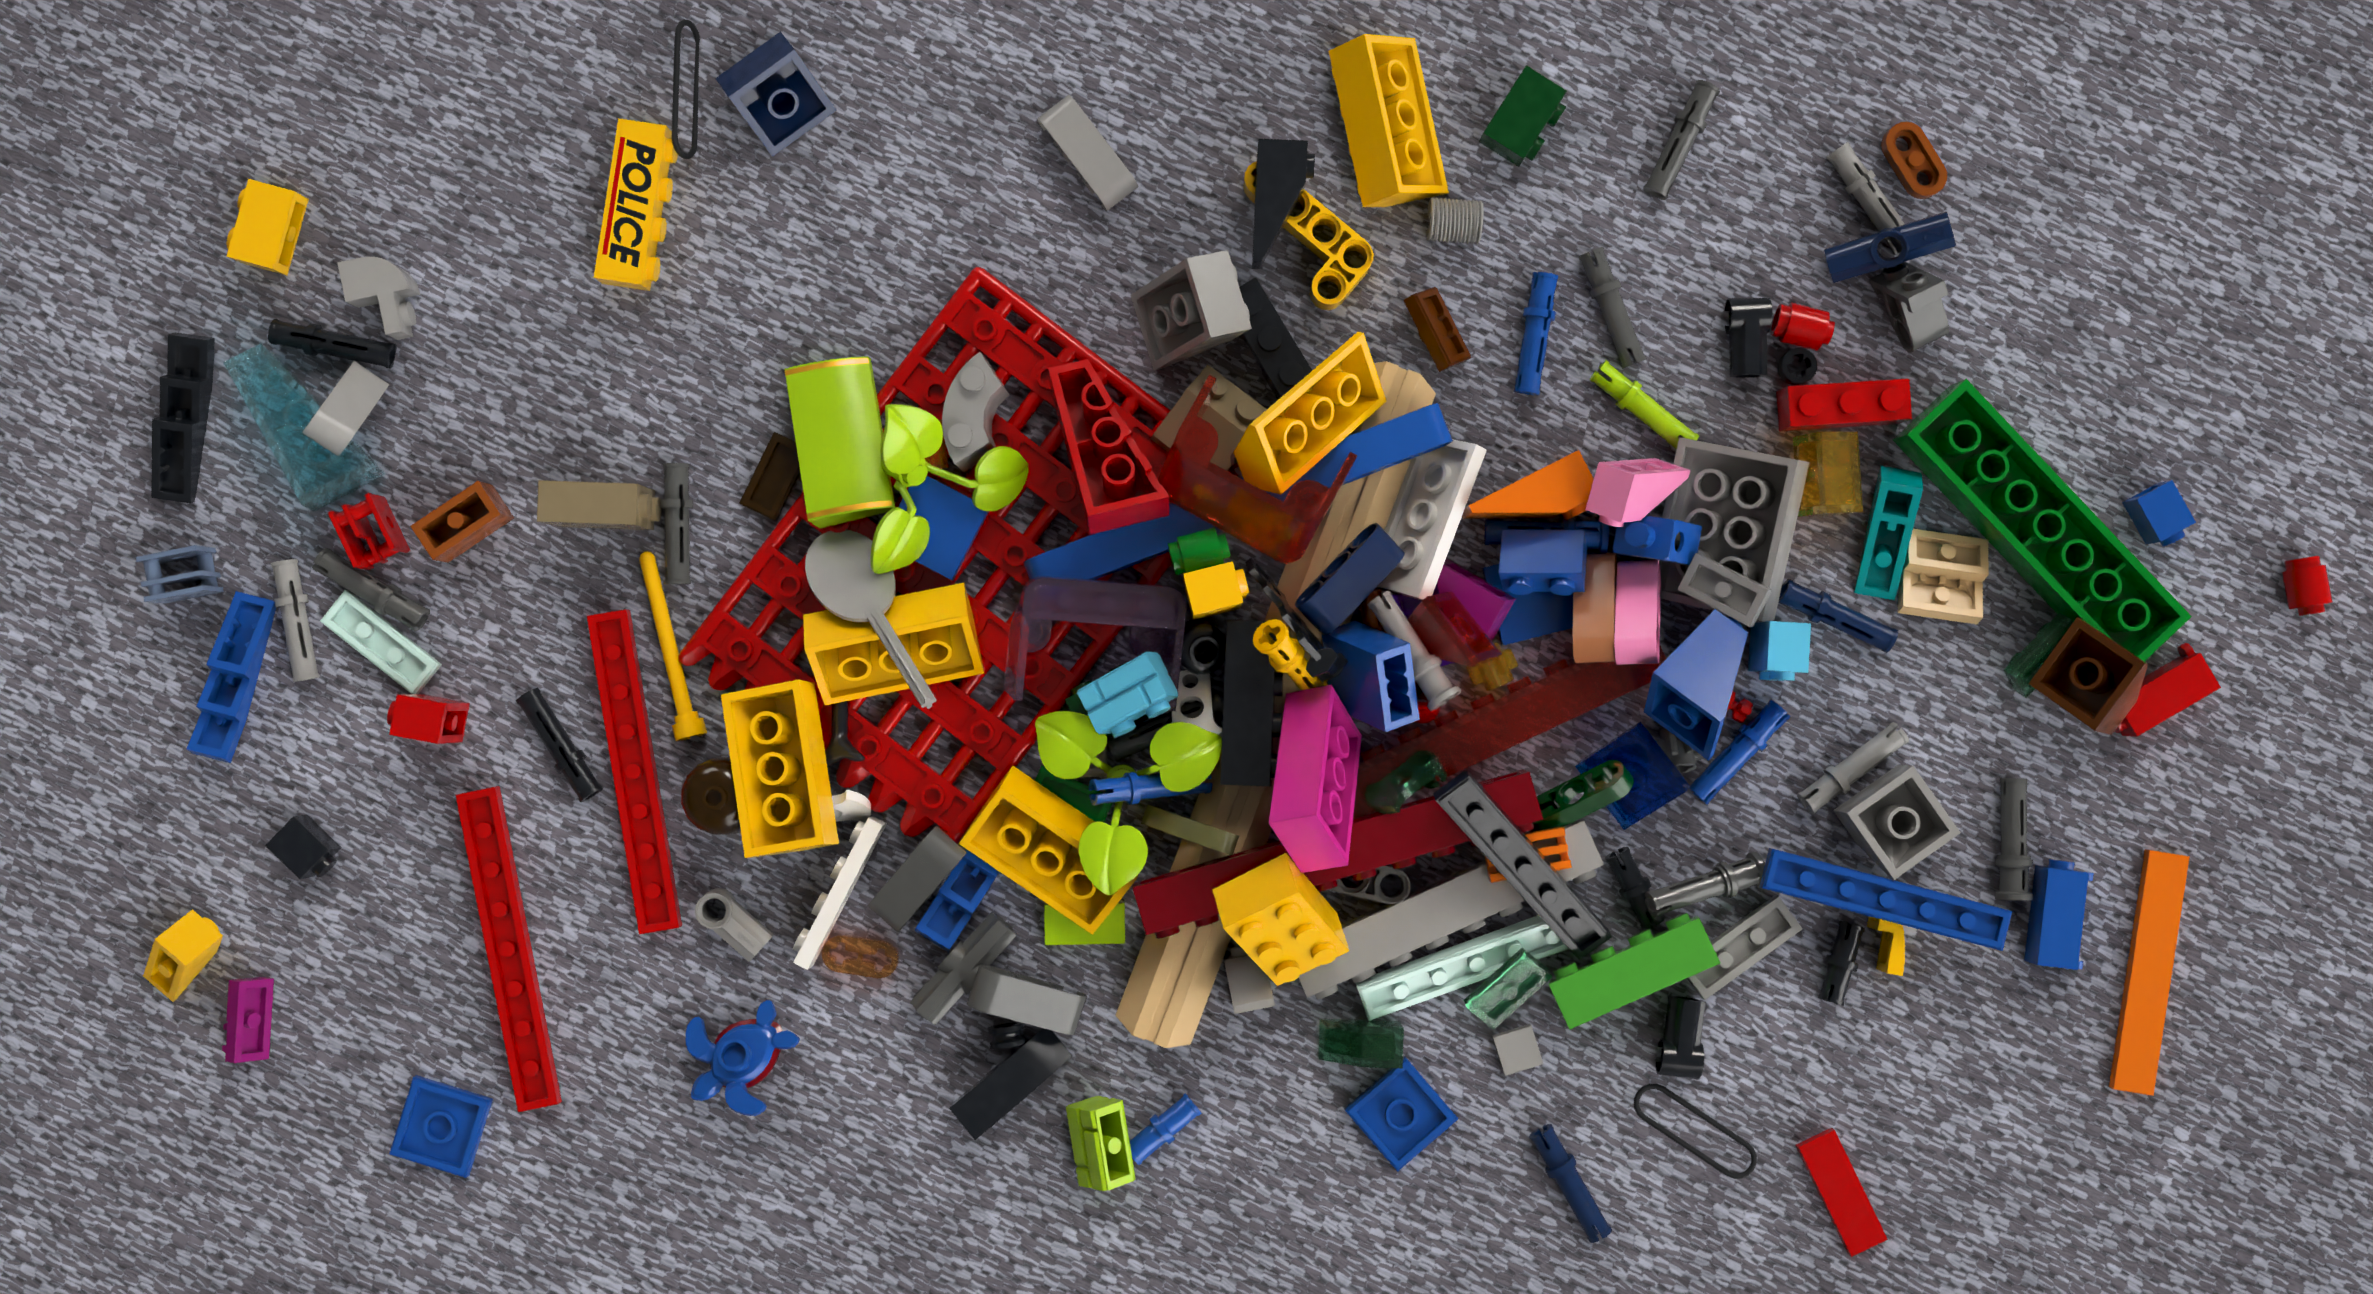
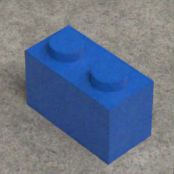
M1502 530L1499 576L1503 591H1509L1516 595H1528L1532 592H1552L1561 596L1570 595L1574 592H1585L1587 545L1584 530Z

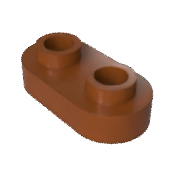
M1900 122L1890 128L1882 138L1881 149L1906 192L1917 199H1927L1940 192L1947 181V170L1923 130L1912 122ZM1901 138L1907 142V151L1897 149V139ZM1919 172H1923L1928 176V185L1918 183L1917 174Z

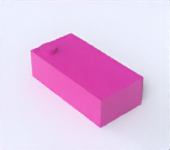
M1332 684L1286 693L1269 825L1301 873L1348 866L1362 735Z

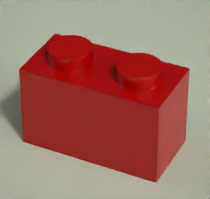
M397 694L396 701L390 704L387 714V723L391 725L389 735L435 744L463 742L470 703L424 694Z

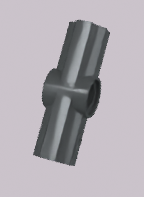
M992 911L964 943L961 941L937 967L939 969L938 972L914 995L910 1003L920 1015L936 1025L964 993L967 995L971 991L979 965L989 966L1010 945L1018 933Z

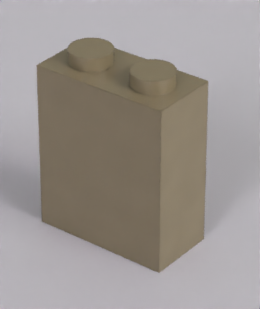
M538 480L537 522L568 528L654 530V521L659 522L661 519L660 497H655V490L634 483Z

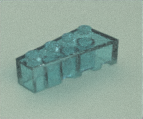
M259 344L223 362L302 506L315 512L386 474L354 438L351 439L338 457L302 433L322 404L287 366L264 345Z

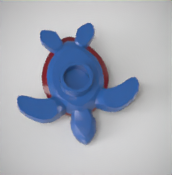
M766 1000L761 1003L757 1010L756 1019L739 1021L726 1027L717 1036L714 1043L709 1040L704 1020L701 1017H695L689 1022L686 1029L687 1050L696 1060L710 1064L711 1069L699 1075L693 1083L691 1098L693 1100H709L719 1093L722 1087H725L726 1103L736 1113L756 1116L766 1110L765 1102L752 1096L747 1089L759 1084L769 1075L778 1060L781 1049L794 1048L800 1041L796 1034L788 1030L783 1031L782 1026L773 1021L777 1015L773 1002Z

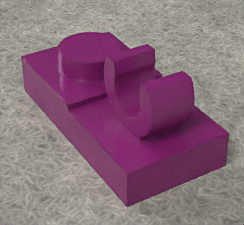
M255 977L229 980L226 1017L228 1023L223 1024V1029L227 1030L226 1045H222V1051L226 1053L225 1062L241 1063L269 1059L274 978Z

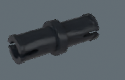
M1629 847L1619 848V856L1624 865H1621L1614 851L1608 854L1605 860L1621 886L1619 893L1622 899L1629 901L1640 922L1641 928L1643 930L1650 929L1653 926L1646 912L1648 909L1645 903V893L1650 891L1649 888L1652 884L1648 877L1642 876L1630 853ZM1664 914L1658 917L1652 916L1656 926L1666 918Z
M1839 921V929L1832 953L1827 955L1825 959L1828 967L1821 992L1818 995L1819 999L1844 1006V999L1852 971L1857 972L1858 964L1855 963L1863 932H1865L1864 927Z

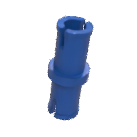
M1186 1093L1159 1117L1156 1114L1149 1119L1151 1123L1130 1140L1132 1158L1138 1165L1142 1164V1161L1165 1142L1171 1144L1175 1140L1174 1135L1196 1116L1202 1114Z

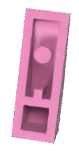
M1657 458L1599 462L1585 510L1600 515V522L1614 527H1623L1625 522L1641 521L1689 478L1691 470Z

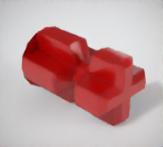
M1732 691L1727 710H1732L1731 719L1738 723H1743L1746 717L1751 714L1753 703L1745 698L1736 702V693Z

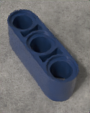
M1373 523L1359 533L1296 600L1295 606L1322 635H1327L1340 626L1403 559L1405 552L1378 523Z

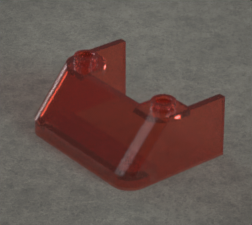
M1209 375L1178 430L1159 474L1158 481L1169 495V502L1279 563H1295L1306 553L1354 466L1357 455L1352 452L1349 453L1330 488L1313 480H1304L1291 488L1284 502L1210 462L1218 447V434L1209 422L1202 419V416L1215 395L1218 386L1217 379Z

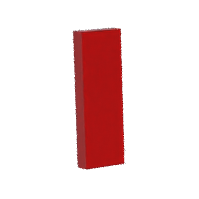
M1829 1128L1796 1144L1795 1146L1848 1255L1853 1257L1888 1240L1836 1131L1833 1128Z

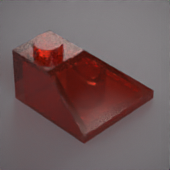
M1452 591L1427 596L1407 619L1430 655L1435 654L1441 660L1475 667L1496 660L1502 655Z

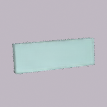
M348 590L343 591L320 620L321 623L411 694H419L442 665Z

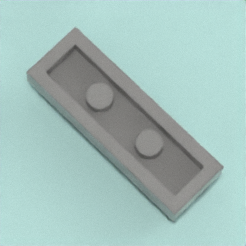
M1774 895L1711 941L1721 962L1720 964L1687 979L1699 996L1706 1000L1803 928L1781 898Z

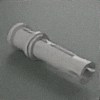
M1386 591L1382 593V598L1377 596L1369 602L1368 607L1373 611L1387 634L1410 643L1415 682L1429 701L1427 704L1428 709L1433 711L1459 695L1461 689L1459 686L1452 685L1440 666L1442 663L1440 657H1436L1435 654L1430 655L1395 602L1391 592Z

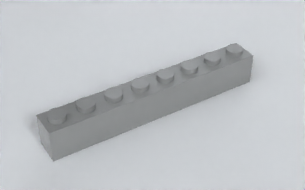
M1579 819L1564 826L1565 840L1569 850L1568 856L1571 860L1572 868L1557 870L1566 882L1573 880L1574 884L1582 883L1597 875L1595 869L1604 865L1585 821ZM1556 838L1532 842L1536 848L1557 845ZM1559 854L1544 856L1548 862L1560 860ZM1486 860L1408 894V897L1398 904H1385L1341 924L1350 951L1336 957L1331 963L1320 965L1298 977L1307 998L1313 995L1316 996L1317 1000L1325 998L1339 990L1337 984L1351 978L1353 983L1368 979L1376 974L1375 967L1389 962L1391 967L1406 962L1413 957L1411 951L1424 945L1427 950L1437 948L1449 941L1447 935L1460 929L1463 930L1464 934L1475 931L1485 926L1486 922L1484 919L1498 912L1501 917L1511 915L1523 908L1521 902L1525 901V899L1508 880L1489 882Z

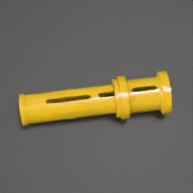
M1268 620L1256 629L1253 635L1255 648L1260 653L1267 654L1270 665L1276 671L1286 673L1300 690L1328 685L1325 681L1322 682L1318 676L1313 678L1306 670L1308 661L1304 657V647L1297 639L1289 636L1288 627L1281 620ZM1270 632L1276 636V642L1269 635Z

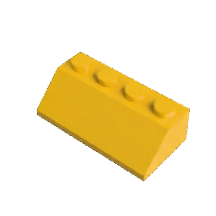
M1363 34L1329 50L1332 75L1336 83L1340 112L1345 124L1349 153L1354 165L1357 190L1361 197L1362 207H1388L1448 194V186L1415 38Z
M1357 332L1249 424L1233 452L1246 486L1280 495L1283 494L1387 402L1364 333Z
M964 583L894 597L892 605L884 615L927 685L984 674L973 613ZM828 610L803 615L804 649L824 705L910 689L869 621L852 622L844 620Z
M794 680L721 694L745 858L803 851L839 844L815 683Z
M1012 766L959 842L968 851L1092 935L1138 877L1137 875L1113 895H1105L1098 890L1085 874L1079 857L1081 835L1086 827L1095 821L1015 766Z

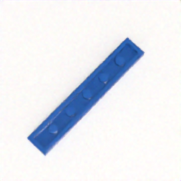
M1772 848L1768 850L1759 886L1763 889L2003 951L2012 915L2010 910Z

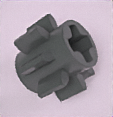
M1667 729L1661 730L1659 732L1660 739H1655V745L1651 746L1654 764L1664 763L1666 772L1669 774H1682L1696 769V761L1702 759L1701 755Z

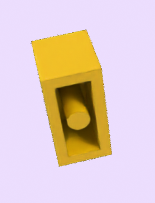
M248 179L246 188L240 192L237 207L239 213L235 227L229 231L227 236V257L246 265L288 275L309 199L292 190Z

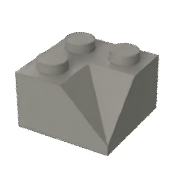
M1898 764L1833 810L1856 844L1892 880L1897 879L1961 833L1915 767L1910 765Z

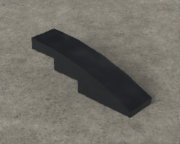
M177 332L168 334L167 375L160 377V417L152 419L151 498L184 503L195 502L213 385L215 338Z

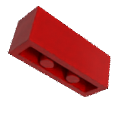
M1909 379L1787 386L1776 392L1779 432L1893 425L1912 419Z

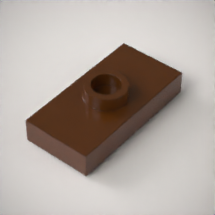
M1436 287L1415 293L1403 300L1418 329L1419 337L1426 345L1439 372L1457 366L1471 358Z

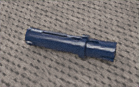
M1787 579L1782 585L1778 603L1808 615L1809 621L1814 623L1821 621L1875 646L1885 653L1889 652L1894 646L1898 637V629L1891 628L1831 600V595L1824 591L1816 593L1793 582L1791 579Z
M1552 1124L1542 1126L1543 1133H1541L1539 1128L1530 1134L1529 1138L1535 1144L1547 1165L1545 1171L1548 1177L1554 1178L1585 1231L1589 1242H1598L1597 1234L1599 1233L1602 1239H1604L1612 1232V1228L1606 1222L1576 1170L1574 1156L1567 1154Z

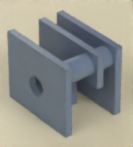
M193 545L136 557V562L144 564L147 580L140 582L141 587H147L149 591V596L143 597L144 602L166 604L224 592L223 587H218L217 578H220L221 575L220 572H215L212 554L216 553V548ZM193 557L197 558L198 571L162 577L160 564ZM200 581L202 584L201 586L165 592L164 587L165 585L175 583L190 584Z

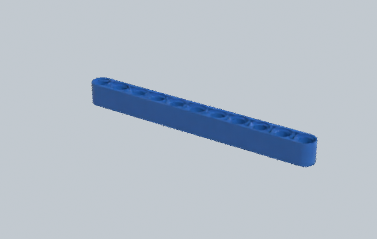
M1432 404L1346 437L1281 495L1246 486L1244 478L1241 477L1170 504L1169 516L1092 534L1024 561L1023 564L1037 601L1043 600L1169 552L1168 543L1177 541L1178 536L1214 527L1217 533L1434 451L1452 443L1453 440L1439 404Z

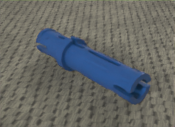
M1533 272L1530 299L1528 307H1525L1523 311V317L1526 320L1518 373L1513 391L1515 393L1539 396L1541 376L1550 323L1555 320L1556 312L1553 311L1555 290L1559 277L1556 274L1546 272Z
M1770 700L1748 725L1743 724L1738 729L1739 734L1728 747L1687 788L1694 792L1693 794L1704 804L1708 805L1723 786L1737 774L1758 750L1762 752L1768 746L1766 742L1790 719V715L1776 702Z
M1130 772L1125 773L1121 778L1091 779L1089 790H1105V793L1089 794V797L1094 806L1126 801L1128 805L1139 804L1141 799L1200 793L1209 794L1212 791L1213 783L1202 782L1194 789L1176 792L1164 787L1160 774L1138 776L1137 773ZM1210 774L1207 779H1212V775Z

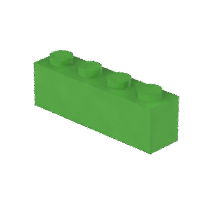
M1688 913L1681 914L1666 921L1665 924L1668 929L1652 935L1650 929L1628 938L1630 944L1628 947L1615 952L1613 946H1609L1590 955L1593 962L1578 968L1576 963L1573 962L1555 970L1553 973L1556 979L1549 981V987L1569 1029L1720 964L1721 962L1700 918L1695 916L1690 919Z

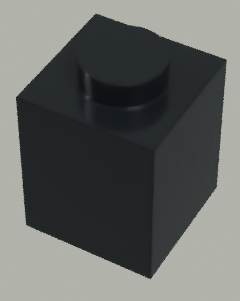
M307 814L293 816L265 845L299 879L314 877L315 875L319 878L325 875L336 864L337 860L333 856L342 848Z

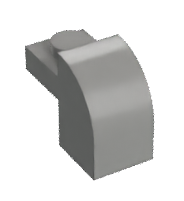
M360 257L337 262L345 302L357 308L379 304L385 335L396 340L413 337L411 326L416 325V314L411 302H406L405 298L421 294L417 283L408 272L378 257Z

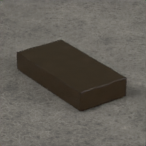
M776 432L773 433L739 504L777 522L800 475L795 441Z

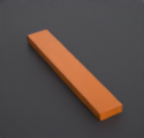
M2147 849L2144 852L2109 1088L2114 1090L2154 1096L2190 856Z

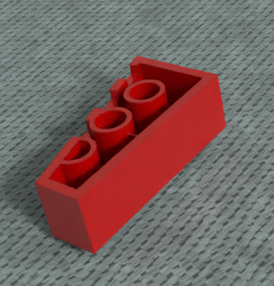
M1085 359L1048 368L1051 393L1089 535L1169 516V495L1154 475L1152 466L1146 456L1138 448L1125 420L1121 419L1115 409L1113 400L1090 361Z

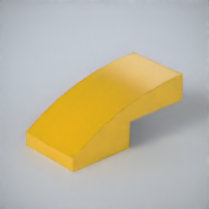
M1868 916L1867 927L1882 931L1876 969L1887 974L1903 976L1905 964L1903 925Z

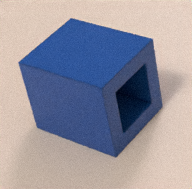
M2173 480L2156 483L2122 502L2145 544L2160 542L2162 546H2167L2185 536L2183 529L2196 523Z

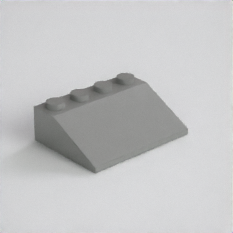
M1679 437L1674 465L1691 471L1689 478L1666 497L1662 518L1702 526L1698 553L1771 589L1772 592L1757 620L1774 621L1810 462ZM1680 533L1675 538V550L1680 545ZM1660 561L1661 599L1714 610V608L1677 590L1689 565Z

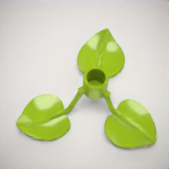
M902 404L886 405L885 427L880 449L881 467L883 471L896 480L894 488L900 492L904 499L907 511L895 507L889 510L880 520L874 533L871 547L870 563L872 571L877 574H883L903 568L917 560L926 549L930 537L929 523L922 516L915 515L917 508L907 487L922 484L928 472L965 487L975 488L972 497L974 506L983 511L990 512L1006 507L1019 495L1028 476L1029 464L1015 449L999 446L987 451L980 458L975 468L976 480H969L933 466L925 461V458L935 454L942 444L943 428L939 420L931 413L915 406Z
M1057 711L1040 716L1035 722L1041 761L1051 774L1062 779H1076L1083 776L1092 763L1107 773L1106 779L1121 778L1125 773L1135 772L1140 776L1160 771V778L1166 789L1183 792L1194 789L1207 779L1215 768L1222 750V737L1191 723L1174 722L1160 728L1151 741L1150 755L1157 764L1138 771L1127 764H1119L1112 768L1095 757L1105 749L1107 736L1106 734H1098L1095 731L1089 716L1071 711ZM1123 801L1115 802L1111 825L1100 821L1092 822L1083 831L1079 842V857L1084 872L1090 882L1105 895H1113L1121 887L1133 880L1143 869L1148 856L1147 842L1142 833L1130 825L1119 826Z

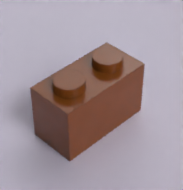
M476 481L410 527L432 560L449 563L515 517L493 485Z

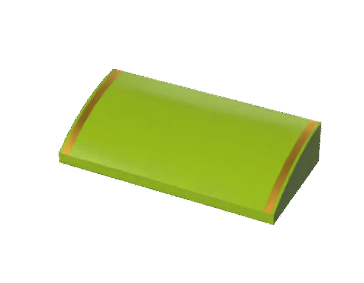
M868 356L838 358L785 368L808 521L821 529L885 513L895 508L890 475L883 471L881 467L880 449L883 429L871 358Z

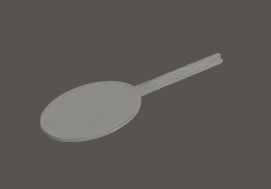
M850 530L840 533L832 531L823 533L812 542L805 559L806 576L814 596L823 607L837 617L852 622L869 621L922 708L927 707V709L933 707L932 703L936 702L937 699L884 615L892 605L895 597L896 582L894 572L877 574L872 571L870 563L872 540L866 536Z

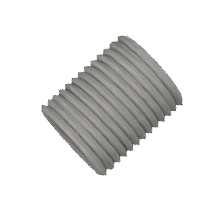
M1430 198L1427 213L1428 218L1431 216L1430 229L1428 226L1426 231L1428 241L1436 242L1438 240L1440 242L1442 240L1447 243L1449 241L1451 243L1458 241L1463 244L1465 242L1467 244L1469 242L1471 244H1478L1480 242L1484 207L1481 200L1478 202L1477 200L1470 201L1466 199Z

